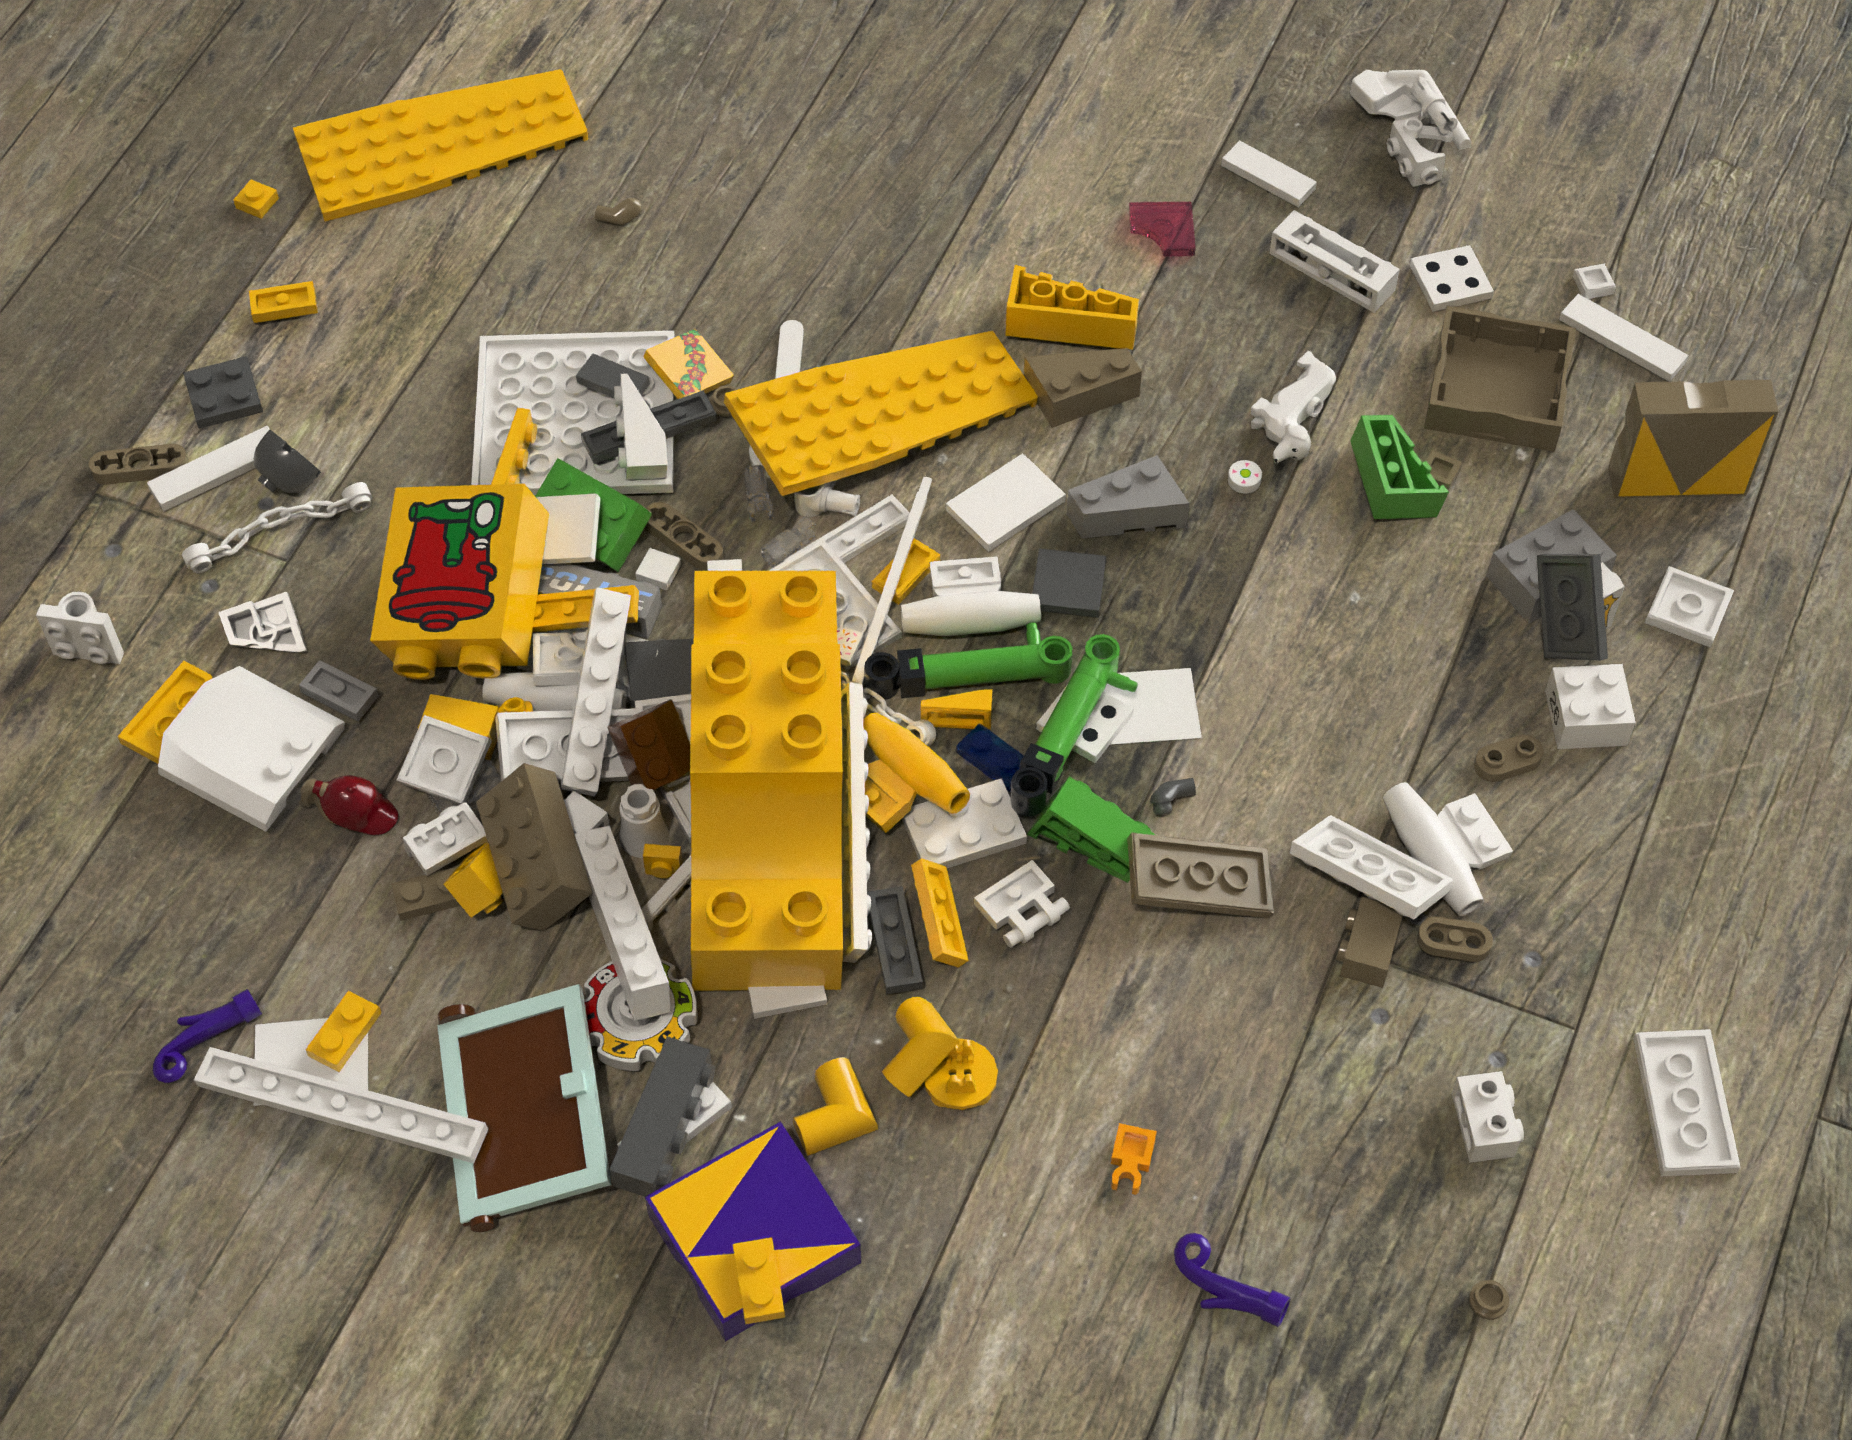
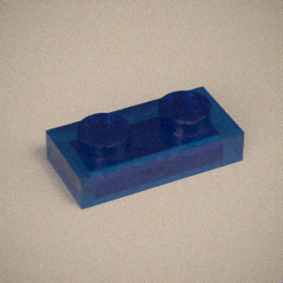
M980 723L956 745L957 754L995 781L1002 778L1006 790L1011 792L1012 777L1020 770V763L1024 757L1023 754Z

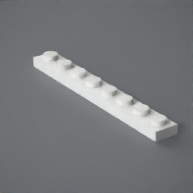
M849 682L841 691L843 766L842 962L855 963L869 950L872 941L871 930L867 929V916L871 908V898L867 895L870 863L866 861V848L869 843L870 833L869 829L865 828V815L869 807V798L865 795L868 764L864 762V750L867 745L868 735L867 731L863 730V718L867 710V701L863 698V684Z
M212 1047L209 1048L194 1078L198 1087L470 1163L475 1162L488 1132L485 1122Z

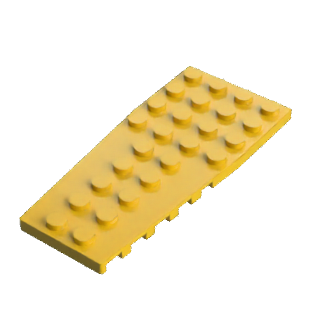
M560 69L407 100H397L392 103L293 127L295 139L325 222L416 198L452 186V179L464 175L467 180L481 176L480 170L494 165L497 170L509 167V160L525 156L526 160L536 158V151L553 146L555 151L565 148L566 141L582 137L583 141L588 140L586 125L564 73Z
M993 331L812 368L727 392L724 396V404L781 496H785L885 465L907 456L908 450L917 446L924 450L934 446L935 440L947 435L952 439L960 436L962 429L972 425H976L977 428L988 425L989 419L1002 414L1005 418L1015 415L1017 408L1027 404L1033 408L1036 406L1038 396Z

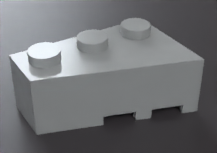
M1158 455L1069 489L1066 514L1081 538L1120 535L1124 534V530L1144 528L1145 532L1155 531L1156 527L1175 525L1176 529L1186 528L1189 502Z

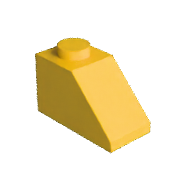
M488 841L468 854L443 884L471 918L482 910L486 914L490 913L504 901L501 897L503 892Z

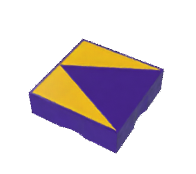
M781 1121L645 1197L649 1218L675 1260L682 1265L691 1277L698 1298L725 1342L757 1324H745L733 1244L772 1237L783 1305L801 1294L816 1290L861 1264V1244Z

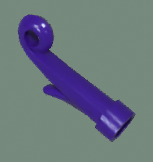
M248 989L232 997L233 1001L201 1014L178 1018L177 1023L180 1026L190 1027L182 1031L159 1051L153 1061L152 1071L154 1077L164 1083L179 1080L187 1070L186 1059L182 1056L184 1052L244 1021L248 1023L261 1016L262 1013ZM169 1063H176L172 1069L166 1070Z
M1197 1233L1186 1234L1179 1239L1174 1249L1175 1263L1180 1272L1197 1286L1217 1296L1216 1298L1202 1300L1200 1302L1201 1308L1243 1311L1259 1316L1261 1320L1279 1327L1290 1304V1297L1274 1290L1270 1293L1201 1268L1209 1259L1211 1253L1208 1240ZM1194 1245L1200 1247V1254L1196 1258L1189 1260L1186 1255L1188 1248Z

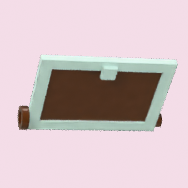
M577 984L476 1014L472 1006L465 1004L451 1005L441 1009L438 1013L439 1025L437 1027L447 1112L485 1122L488 1127V1132L474 1163L453 1158L460 1223L463 1226L470 1225L473 1232H486L494 1228V1218L610 1186L611 1178L583 988Z

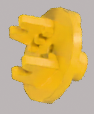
M958 1038L959 1043L924 1081V1086L931 1096V1101L938 1107L965 1110L985 1105L989 1102L991 1094L996 1088L998 1069L994 1057L986 1047L973 1040Z

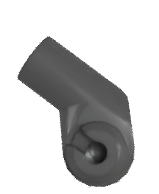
M1194 779L1174 780L1161 784L1151 795L1150 803H1153V812L1156 815L1169 814L1172 812V800L1196 795Z

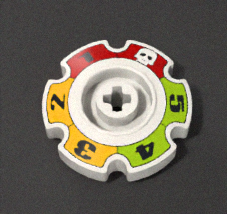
M660 959L669 981L671 1012L637 1021L633 1020L612 961L599 968L589 977L584 984L585 993L588 997L584 1002L591 1047H598L597 1053L601 1062L621 1070L639 1071L642 1063L645 1061L656 1063L667 1036L687 1043L690 1042L689 1030L686 1027L697 1024L696 997L693 987L687 978L675 979L676 971L674 965Z

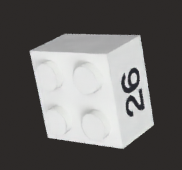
M1623 665L1553 667L1545 692L1557 749L1627 746L1636 722Z

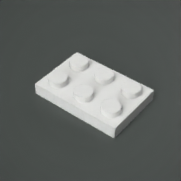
M1002 778L967 789L970 792V799L967 805L955 814L945 811L930 801L911 806L912 810L902 818V821L918 859L922 858L950 868L1026 844L1027 835L1017 812L1011 806L1010 796Z

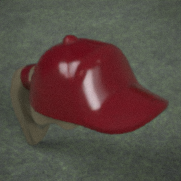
M345 775L336 777L328 782L309 778L302 784L299 804L307 808L316 804L321 816L327 822L339 825L344 829L354 830L367 835H381L392 829L398 820V812L395 806L377 791L376 786L371 781L362 777Z

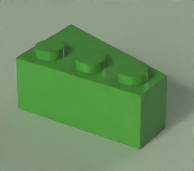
M1361 415L1350 442L1374 519L1437 517L1449 492L1444 485L1439 486L1430 474L1432 468L1427 461L1422 462L1413 450L1415 445L1393 415Z
M1070 776L1048 800L1045 808L1027 833L1028 836L1035 839L1041 834L1058 842L1057 849L1066 854L1069 849L1077 851L1089 857L1087 864L1127 883L1130 881L1127 838L1131 833L1155 834L1151 832V829L1146 824L1133 820L1121 812V809L1115 803L1105 801L1093 793L1087 784L1074 780Z

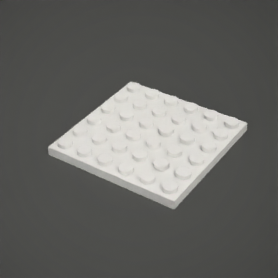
M674 331L480 336L471 485H491L518 407L530 409L532 422L537 425L536 440L533 444L530 443L528 447L527 466L525 470L521 469L519 473L520 484H525L534 496L537 494L557 458L621 494L673 493L674 436L666 439L667 478L626 480V468H619L618 456L593 464L581 440V433L616 421V417H622V407L615 406L614 398L577 383L576 375L592 353L649 376L650 384L641 395L649 409L674 401V394L643 357L647 349L675 338Z

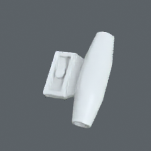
M997 557L930 562L933 596L936 597L901 605L903 633L936 636L992 633L1025 626L1030 622L1037 623L1041 621L1038 594L1000 591L1001 577Z
M533 672L500 673L496 678H485L483 701L501 706L506 700L519 697L523 701L531 702L533 712L574 710L578 685L534 686ZM615 688L612 709H626V691Z
M1404 782L1392 787L1384 794L1383 799L1397 833L1411 856L1454 879L1450 892L1442 898L1459 916H1465L1475 911L1483 904L1484 899L1470 867L1478 868L1479 870L1508 859L1513 852L1476 794L1474 793L1446 804L1437 816L1408 783Z

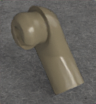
M627 198L613 208L598 205L595 211V220L616 225H626L640 214L642 209L641 202L636 198Z

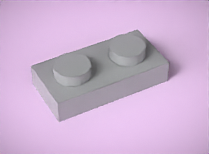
M321 660L316 663L299 684L301 693L356 721L362 718L379 697L377 688Z

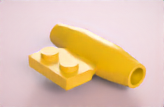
M876 712L867 715L863 719V730H866L868 735L867 744L879 759L868 763L865 795L869 798V807L866 816L884 833H887L912 810L911 806L917 794L951 814L958 813L967 805L970 799V792L950 766L911 731Z

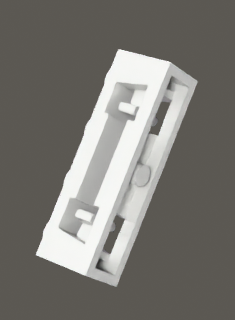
M1295 210L1272 232L1269 254L1373 313L1396 290L1399 268ZM1294 250H1298L1302 258H1305L1306 256L1308 257L1306 262H1304L1290 253H1292ZM1351 281L1356 283L1354 286L1357 289L1363 287L1368 290L1367 296L1350 288Z

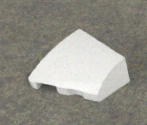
M287 592L256 603L249 601L218 612L231 646L296 653L307 652L302 631Z

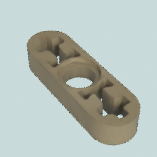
M163 444L98 452L90 458L89 469L97 483L107 485L153 480L189 463L185 449L181 445ZM144 459L148 461L140 469L130 467L136 460Z
M655 502L646 508L652 513L645 526L646 530L698 570L708 571L707 561L724 560L721 543L672 506L664 502ZM681 532H688L693 535L687 542H679L675 539V536Z

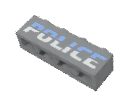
M568 563L542 564L538 595L596 589L597 587L609 588L635 585L639 590L638 622L626 623L625 631L627 634L648 639L662 608L660 587L650 582L635 581L623 578L615 573L591 570L583 565Z

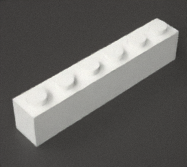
M610 826L575 833L593 892L589 899L633 1020L637 1021L671 1012L669 981Z

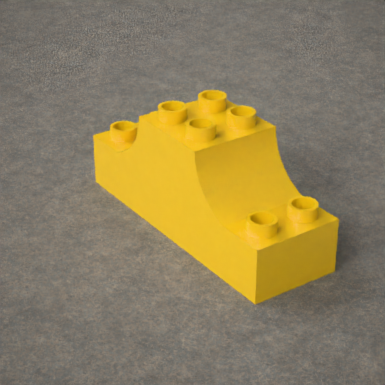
M695 571L694 644L691 645L690 737L691 971L694 991L748 990V987L824 986L825 990H841L843 961V766L840 644H837L836 571Z

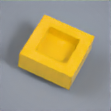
M251 179L233 201L236 209L262 219L279 199L276 189Z
M644 844L643 862L645 874L653 875L657 878L671 877L683 864L681 846Z

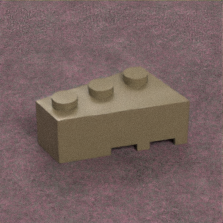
M1127 348L1025 356L1024 376L1038 396L1037 405L1051 428L1140 396L1142 371Z

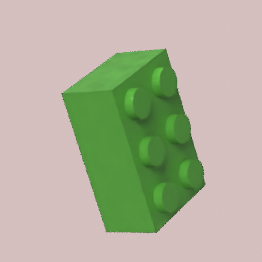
M557 458L535 497L597 494L601 499L595 559L619 572L652 513L634 500Z

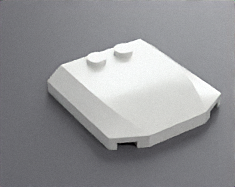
M238 666L204 682L164 731L158 763V774L266 832L286 807L287 796L320 753L326 754L345 730V722Z

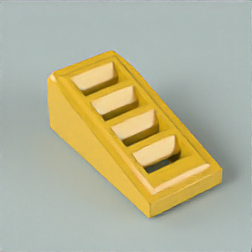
M991 689L921 700V720H928L934 727L991 730Z

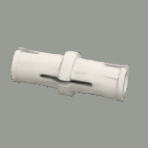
M1419 80L1420 85L1423 87L1422 90L1417 83H1414L1410 93L1422 106L1423 114L1434 121L1441 133H1449L1445 124L1453 131L1458 125V120L1446 107L1444 98L1441 95H1436L1426 80Z

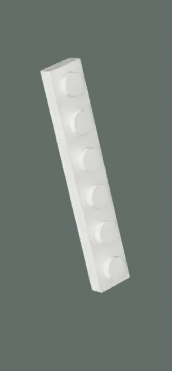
M598 587L594 591L560 789L576 791L577 793L594 797L598 793L608 734L607 727H609L631 595Z

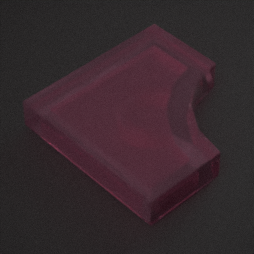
M1129 202L1130 233L1144 235L1154 240L1160 246L1163 256H1195L1192 202Z

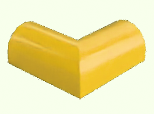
M921 997L909 998L900 1004L895 1016L897 1024L909 1041L882 1070L886 1079L908 1097L912 1096L959 1043L958 1038L934 1006Z
M836 1058L821 1065L815 1072V1080L826 1106L793 1117V1125L806 1156L878 1130L877 1122L849 1059Z

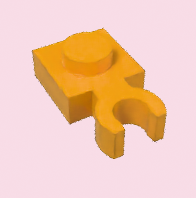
M1119 1123L1111 1157V1164L1118 1165L1119 1167L1112 1174V1190L1117 1191L1119 1181L1123 1178H1128L1133 1182L1132 1194H1138L1141 1186V1174L1138 1170L1149 1172L1157 1131Z

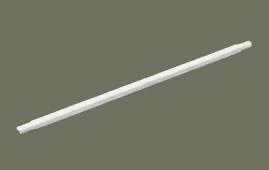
M923 477L919 491L916 494L853 675L852 683L863 684L865 681V661L875 652L927 501V495L932 483V479L929 477Z

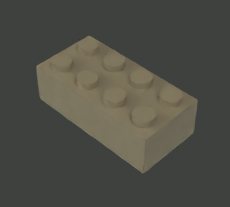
M523 763L476 801L512 924L544 931L593 893L554 771Z

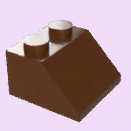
M672 699L607 727L631 786L643 784L646 788L654 790L679 779L690 771V742Z

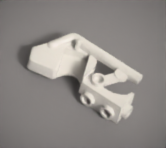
M1365 70L1353 78L1350 94L1369 114H1381L1395 118V121L1392 122L1390 138L1387 139V150L1390 156H1395L1398 161L1402 176L1407 177L1413 187L1423 184L1429 185L1442 180L1445 154L1428 151L1415 138L1437 139L1444 142L1454 141L1459 150L1470 148L1471 140L1459 121L1453 131L1445 124L1449 130L1448 134L1441 133L1438 127L1425 126L1420 121L1426 116L1423 114L1422 106L1410 93L1412 85L1417 83L1422 90L1423 87L1420 85L1419 80H1426L1436 95L1443 97L1430 74L1425 70H1392L1389 72ZM1445 102L1448 110L1452 113L1454 117H1456L1448 103ZM1430 118V123L1435 124L1434 121Z

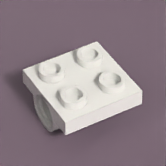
M69 593L60 600L58 606L40 604L36 616L53 655L64 659H86L98 664H120L124 652L110 617L107 613L97 612L92 598L87 593Z

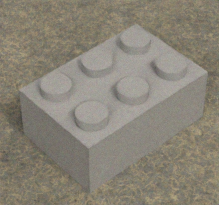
M1572 509L1493 552L1487 578L1528 623H1531L1541 617L1537 555L1600 554L1601 563L1603 562L1611 572L1617 555L1582 517Z

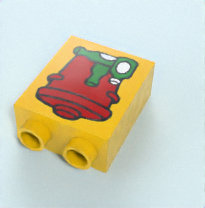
M525 484L395 488L370 641L393 662V671L406 678L423 680L433 678L436 667H458V670L465 675L485 679L498 677L501 666H527L549 512Z

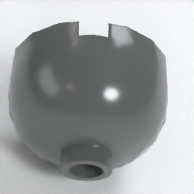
M269 430L255 449L253 457L254 466L261 474L258 481L271 492L278 488L286 493H297L306 489L321 473L317 467L272 430Z

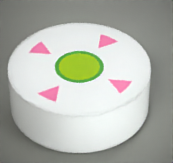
M1237 461L1229 469L1228 484L1236 492L1243 494L1252 493L1261 484L1262 471L1252 461Z

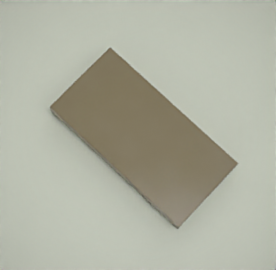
M1131 833L1127 838L1132 904L1270 918L1274 914L1268 848Z

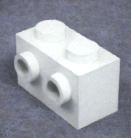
M1502 1071L1457 1077L1452 1097L1469 1163L1515 1157L1520 1142L1524 1140V1131L1521 1120L1514 1117L1512 1109L1514 1107L1513 1089L1510 1084H1505Z

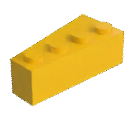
M1015 265L1006 307L1005 336L1133 350L1137 329L1139 299L1101 288L1095 292L1090 291L1083 286V283L1071 280L1069 284L1054 281L1051 274L1040 272L1037 276L1026 273V267Z

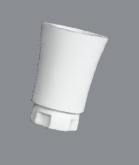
M643 784L629 786L626 793L621 796L619 842L626 853L637 858H643L644 844L667 845L669 830L663 820L659 800L653 789H648Z

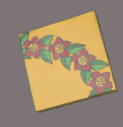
M696 329L647 349L643 356L677 399L704 390L705 394L731 383L734 377L733 373Z

